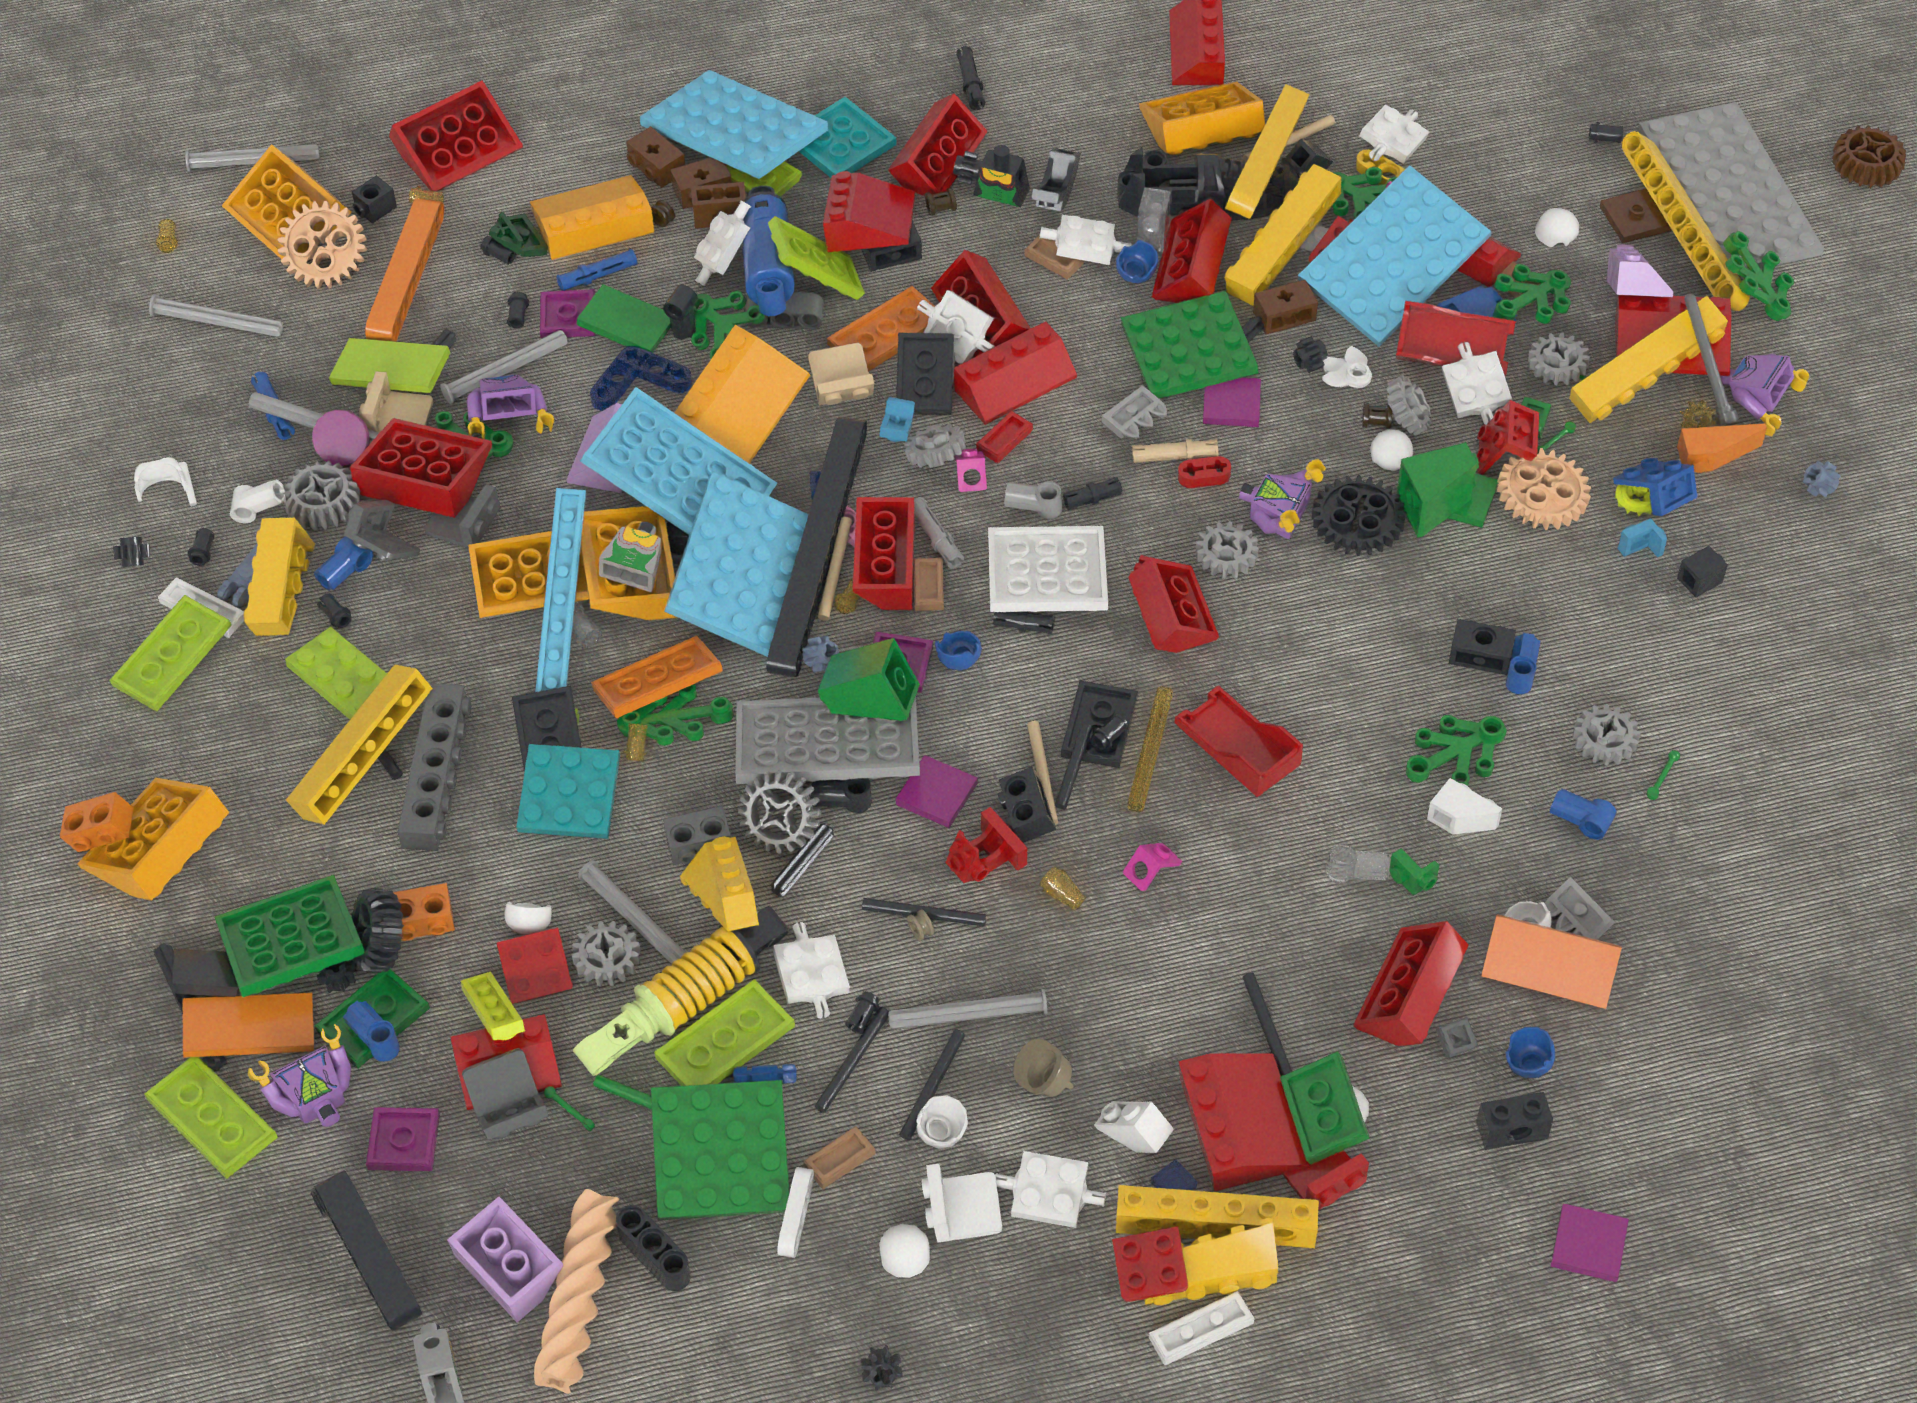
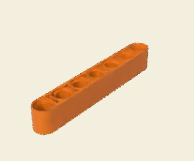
M418 198L414 200L368 316L365 328L366 339L397 341L443 222V202Z

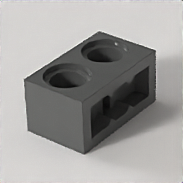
M723 806L663 819L665 837L673 866L689 864L707 842H712L718 837L725 836L731 838Z

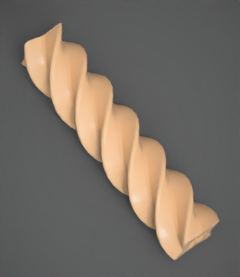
M585 1189L574 1204L571 1213V1228L564 1242V1258L561 1261L563 1267L556 1278L557 1288L552 1295L549 1305V1319L542 1333V1350L537 1357L534 1367V1380L537 1386L552 1387L570 1394L569 1386L577 1383L583 1377L584 1371L577 1357L588 1349L591 1344V1339L584 1326L598 1314L597 1306L591 1295L603 1287L605 1283V1278L598 1265L610 1257L612 1253L611 1246L605 1235L617 1227L616 1213L612 1206L620 1200L618 1197L603 1196L592 1190Z

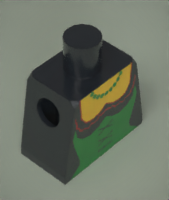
M998 145L994 150L987 151L979 167L973 196L1021 207L1030 190L1024 159L1011 155L1007 146Z

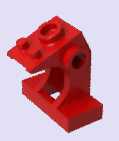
M989 807L981 812V831L983 833L969 842L964 833L959 830L953 844L949 848V855L945 862L963 883L974 880L979 882L989 872L1007 861L1017 871L1026 866L1027 847L998 814ZM984 850L988 857L979 859V853Z

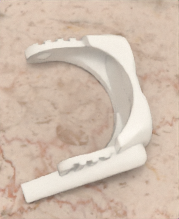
M167 457L142 463L136 467L134 481L138 502L142 501V493L147 487L160 481L171 480L182 484L184 491L187 493L190 506L197 504L186 462L178 463L174 458Z

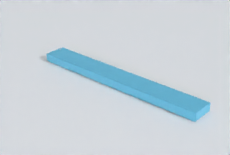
M556 488L535 692L567 686L586 490Z

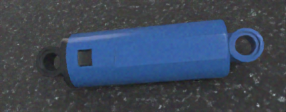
M765 185L752 188L748 193V197L743 201L751 206L743 219L745 225L750 227L742 242L745 290L748 297L759 306L760 313L766 316H776L786 310V301L794 293L795 281L793 267L784 265L778 257L779 252L771 238L772 233L768 222L774 216L789 223L788 208L785 201L775 194L774 189Z

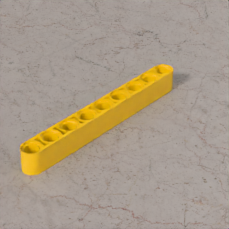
M1285 84L1233 188L1225 209L1251 219L1310 94Z
M1636 131L1628 133L1622 141L1623 152L1714 297L1730 299L1731 310L1741 311L1748 305L1750 295L1741 291L1739 287L1741 279L1738 274L1732 273L1727 269L1725 262L1728 258L1665 158L1652 140Z

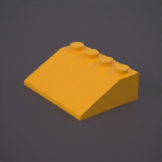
M1238 82L1139 103V108L1158 146L1170 155L1180 154L1183 152V149L1192 147L1194 149H1203L1208 147V144L1214 142L1229 143L1236 137H1255L1259 132H1262L1265 126L1263 100Z
M272 144L222 205L223 208L281 259L285 256L280 255L278 249L285 246L279 244L277 239L285 237L280 228H289L285 219L294 220L296 218L293 214L294 210L300 214L303 213V204L310 210L312 209L313 201H316L319 208H322L324 201L329 203L330 209H332L335 203L339 204L340 212L347 208L290 157ZM317 222L313 227V231H322L325 227V222ZM333 226L332 231L337 229V226ZM303 243L299 245L297 252L305 253L309 249V244Z
M632 175L529 202L543 240L548 246L551 260L654 233L651 207L644 191Z
M735 325L674 413L750 464L808 380L810 374L757 336Z
M647 506L584 511L581 552L590 608L644 620L677 618L664 612L675 580L665 518ZM641 522H649L656 528L654 535L662 539L661 556L652 592L599 576V558L621 527L626 526L637 530Z
M552 531L468 545L480 618L544 607ZM581 550L575 602L589 600Z
M155 777L131 804L134 809L129 838L92 848L77 864L81 869L133 897L152 901L153 898L162 893L164 886L169 880L182 870L184 863L192 854L200 850L203 842L213 831L221 826L223 819L230 812L208 786Z

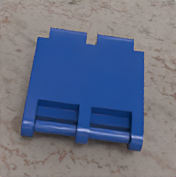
M1481 285L1443 301L1437 306L1463 313L1493 317L1496 304L1503 300V298L1492 286L1484 288Z

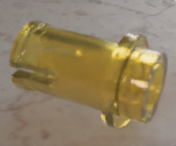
M421 186L410 189L408 200L411 204H413L416 198L444 202V193L423 190Z
M163 219L158 225L159 236L156 239V246L163 253H171L178 246V240L175 237L176 224L173 220Z
M853 578L849 581L842 594H838L835 597V608L842 614H849L855 611L856 603L861 597L853 592Z
M629 723L627 750H623V753H626L627 760L644 761V756H647V752L644 751L648 725Z

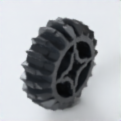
M384 888L363 890L358 895L357 901L353 904L354 910L351 913V918L365 953L355 957L354 964L355 967H358L359 971H366L367 973L388 972L395 965V961L399 957L398 951L401 949L402 928L404 926L402 924L403 913L400 911L401 904L398 902L397 895L391 890Z

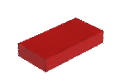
M1010 411L976 443L977 451H982L984 456L998 464L1033 431V424L1015 412Z

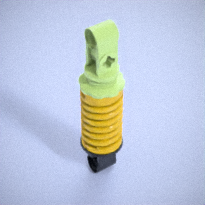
M767 906L757 913L759 925L727 931L720 925L710 935V938H705L700 942V945H695L690 952L684 953L681 959H676L672 962L671 966H666L662 973L655 974L652 981H646L642 985H637L634 988L636 1000L621 1007L622 1014L596 1033L587 1036L573 1049V1052L592 1076L601 1073L614 1060L640 1041L649 1043L659 1031L666 1036H672L679 1025L685 1024L688 1018L696 1016L697 1011L704 1010L706 1004H712L715 1002L716 997H722L725 994V990L729 991L734 988V982L741 983L745 979V975H754L759 972L760 964L757 956L767 948L777 944L790 931L773 908ZM615 1032L618 1035L626 1034L625 1040L622 1037L614 1038Z

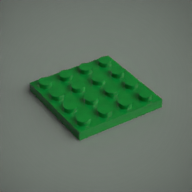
M1226 291L1121 317L1122 328L1145 386L1158 399L1258 374V364Z
M334 875L215 916L242 998L251 994H258L265 989L282 983L291 982L304 975L319 972L324 968L343 961H350L365 953Z
M782 1080L651 1088L657 1220L785 1213L789 1198Z

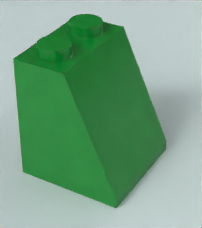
M1466 442L1401 459L1397 494L1400 495L1399 502L1405 504L1404 512H1406V516L1417 538L1426 535L1471 500L1473 488L1476 486L1475 473L1476 469L1479 468V462L1474 452L1471 453Z
M891 638L832 655L818 688L820 700L826 704L831 714L903 721L908 719L920 683L896 640Z

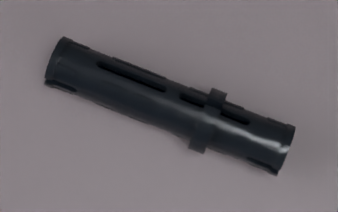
M968 46L961 47L963 55L960 49L956 52L964 81L963 91L968 97L969 107L972 110H980L979 101L982 107L985 106V99L982 93L983 82L978 77L973 50Z

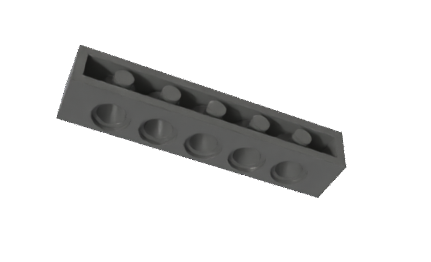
M429 683L433 689L427 695L424 703L398 827V836L402 849L438 851L440 840L446 837L447 824L444 820L445 815L451 812L452 798L449 795L450 790L456 787L457 773L454 770L455 765L461 762L462 749L459 745L460 740L466 737L467 725L464 720L465 715H470L471 698L466 696L464 685Z

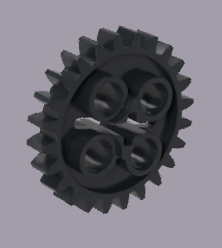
M1360 475L1357 476L1356 481H1352L1349 476H1346L1345 483L1335 479L1334 487L1326 484L1325 492H1318V498L1314 499L1312 508L1313 528H1318V537L1325 536V544L1335 543L1334 550H1338L1342 546L1345 547V554L1354 549L1357 556H1360L1361 550H1366L1368 555H1372V548L1383 552L1384 544L1392 547L1393 539L1399 540L1400 532L1404 530L1405 504L1399 502V494L1392 495L1393 487L1382 488L1383 481H1379L1375 485L1372 483V477H1369L1364 482ZM1366 498L1363 510L1360 513L1356 532L1351 533L1354 520H1356L1361 499Z

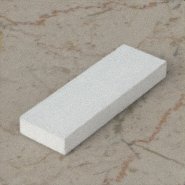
M177 577L158 596L161 604L172 609L184 595H187L229 619L232 626L224 634L228 638L244 622V611Z
M1236 1291L1150 1332L1149 1339L1163 1364L1168 1365L1254 1324V1317L1239 1292Z

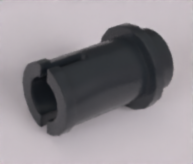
M1600 122L1590 125L1589 140H1594V143H1597L1598 140L1622 142L1623 126L1600 125Z
M486 236L481 243L480 249L483 250V254L486 256L492 255L506 265L511 264L516 257L515 252L491 236Z
M514 292L507 301L510 306L507 324L512 328H521L524 326L526 308L529 306V300L526 294Z
M200 528L196 531L193 547L188 550V557L192 564L202 566L209 562L211 558L209 551L215 537L211 530Z
M330 593L324 594L319 598L325 605L318 601L317 606L330 618L332 626L344 628L349 625L352 617L351 611L347 607H342Z
M1115 714L1104 726L1093 730L1091 741L1099 750L1109 749L1112 747V742L1125 732L1129 725L1124 717Z
M863 991L861 995L856 997L857 1004L845 1022V1026L848 1029L854 1025L852 1031L858 1034L864 1032V1028L873 1012L879 1009V998L868 991Z

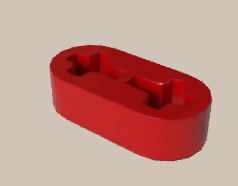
M1222 456L1190 459L1183 461L1178 467V481L1186 488L1221 485L1228 482L1231 478V463Z

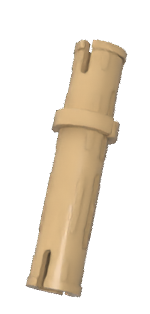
M1186 439V442L1132 445L1133 463L1177 459L1190 460L1218 456L1217 439L1207 441Z

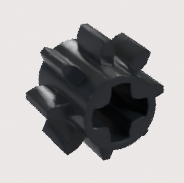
M965 151L964 156L957 155L953 174L959 176L958 182L972 184L973 179L977 180L979 167L982 163L981 160H977L979 154Z
M1310 336L1296 343L1298 349L1293 351V357L1300 369L1307 367L1308 373H1311L1325 366L1323 360L1327 359L1328 353L1321 340L1314 341L1313 337Z
M142 537L119 538L120 546H113L114 560L121 559L122 567L144 565L143 558L150 557V545L142 544Z
M343 961L319 971L320 973L317 975L319 985L326 984L328 993L332 991L345 992L350 983L356 982L353 974L357 971L354 961Z
M887 1345L883 1349L876 1350L871 1347L868 1359L861 1358L860 1360L861 1368L864 1369L862 1373L863 1382L871 1380L876 1391L880 1387L887 1386L892 1389L895 1377L900 1378L903 1376L902 1368L898 1366L901 1363L900 1354L891 1355Z

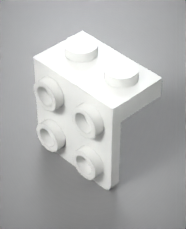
M939 1164L926 1165L928 1178L922 1179L924 1199L930 1198L931 1208H925L927 1226L928 1228H934L937 1243L993 1235L1002 1231L997 1183L994 1173L985 1172L943 1179Z

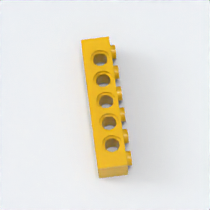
M1119 1185L1116 1233L1136 1235L1178 1226L1181 1238L1198 1239V1237L1211 1234L1214 1238H1220L1231 1234L1230 1228L1244 1224L1245 1230L1261 1226L1260 1220L1272 1217L1277 1246L1315 1248L1318 1232L1319 1200Z

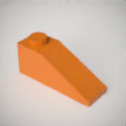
M1766 423L1681 429L1677 445L1681 464L1693 465L1694 472L1696 473L1713 471L1761 447L1767 429Z

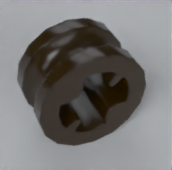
M664 200L657 201L655 206L651 207L653 222L658 226L666 227L669 222L675 219L673 208Z

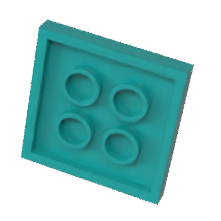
M843 97L815 115L827 121L828 131L798 152L831 178L832 175L843 171L854 173L896 146L897 139L847 97Z
M529 744L516 826L517 831L521 833L609 839L620 761L619 750Z

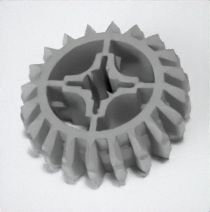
M329 460L324 465H321L318 461L311 467L305 464L304 470L296 469L295 476H288L287 484L283 485L285 490L283 494L286 496V502L283 503L285 511L289 517H295L303 529L311 526L315 531L318 527H323L326 531L329 525L338 527L339 521H348L350 510L354 507L355 503L360 502V489L357 483L353 482L351 471L348 468H343L340 463L332 466Z
M782 770L776 771L775 778L768 771L764 773V780L756 777L753 779L754 786H746L745 791L749 796L740 797L739 801L747 806L738 809V814L746 815L747 817L740 821V826L749 825L750 830L745 833L746 837L755 834L757 838L754 840V845L758 846L764 841V850L767 852L772 849L774 844L778 854L784 851V847L789 852H793L796 847L795 843L803 847L806 844L804 837L811 839L815 835L811 828H817L820 822L812 817L819 816L821 810L813 808L812 805L817 804L820 800L818 797L810 799L809 794L814 791V787L810 786L805 790L802 787L806 781L805 778L802 777L795 783L794 772L788 773L786 779H784ZM770 789H784L794 796L789 799H783L777 793L773 794ZM760 796L763 797L764 801L762 803L766 808V814L761 820L757 812ZM790 804V807L784 810V814L776 816L771 820L769 819L776 809ZM798 804H800L802 809V820L799 828L795 825L797 821L793 816V810ZM777 825L783 831L786 830L789 835L772 833L766 827Z

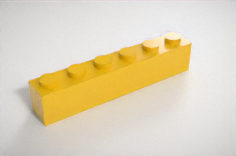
M1315 164L1312 165L1308 172L1302 173L1298 185L1293 191L1290 190L1286 194L1283 204L1279 209H1275L1271 213L1266 226L1257 231L1252 244L1242 250L1237 263L1234 266H1230L1226 271L1224 279L1226 280V292L1254 306L1255 293L1269 288L1340 196V176Z
M1706 296L1697 303L1709 342L1714 344L1725 335L1724 331L1728 320ZM1685 310L1572 387L1569 399L1589 423H1592L1597 418L1603 420L1611 414L1612 408L1619 403L1622 405L1628 403L1641 388L1645 390L1650 388L1663 373H1672L1680 366L1682 360L1687 357L1692 359L1700 353L1688 310Z
M394 665L286 799L302 819L325 825L433 689L416 668Z

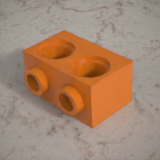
M116 792L65 806L60 838L77 852L87 851L129 838L134 807Z
M447 883L393 892L397 895L398 902L401 904L400 911L403 913V917L409 916L402 919V924L404 925L402 928V941H409L416 937L427 935H442L446 932L455 931Z

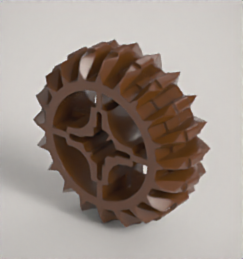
M1858 125L1855 130L1848 129L1845 134H1841L1833 149L1832 163L1835 164V171L1841 173V178H1848L1849 183H1858L1859 187L1862 184L1867 185L1870 189L1873 185L1879 188L1883 184L1890 185L1893 180L1898 179L1906 163V150L1903 148V142L1898 141V136H1890L1889 130L1883 132L1879 127L1871 129L1869 125L1865 129Z

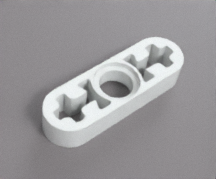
M796 1167L778 1241L777 1252L780 1256L796 1257L813 1186V1169Z

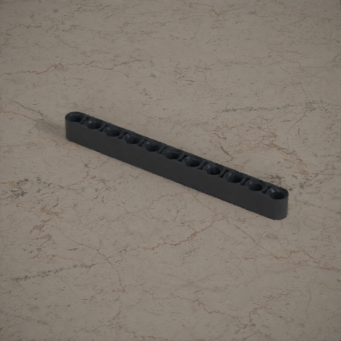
M842 417L836 419L769 649L766 665L767 673L790 677L799 676L803 663V648L808 645V639L810 638L829 571L841 518L845 515L867 436V421Z

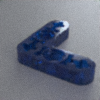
M628 346L617 355L591 388L590 397L592 406L597 410L603 411L616 404L637 377L672 392L684 393L692 386L691 371L686 366L642 348ZM654 366H659L663 368V370L658 373H652L649 371V369ZM615 375H623L625 377L619 382L611 380Z

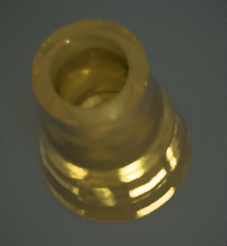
M1054 866L1040 881L1039 885L1044 889L1043 893L1069 906L1073 911L1077 910L1086 899V896L1081 893L1064 869L1059 870Z

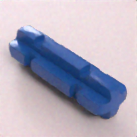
M782 1064V1068H778V1065L752 1066V1069H747V1066L734 1068L733 1076L734 1083L783 1080V1084L796 1082L797 1071L794 1064Z

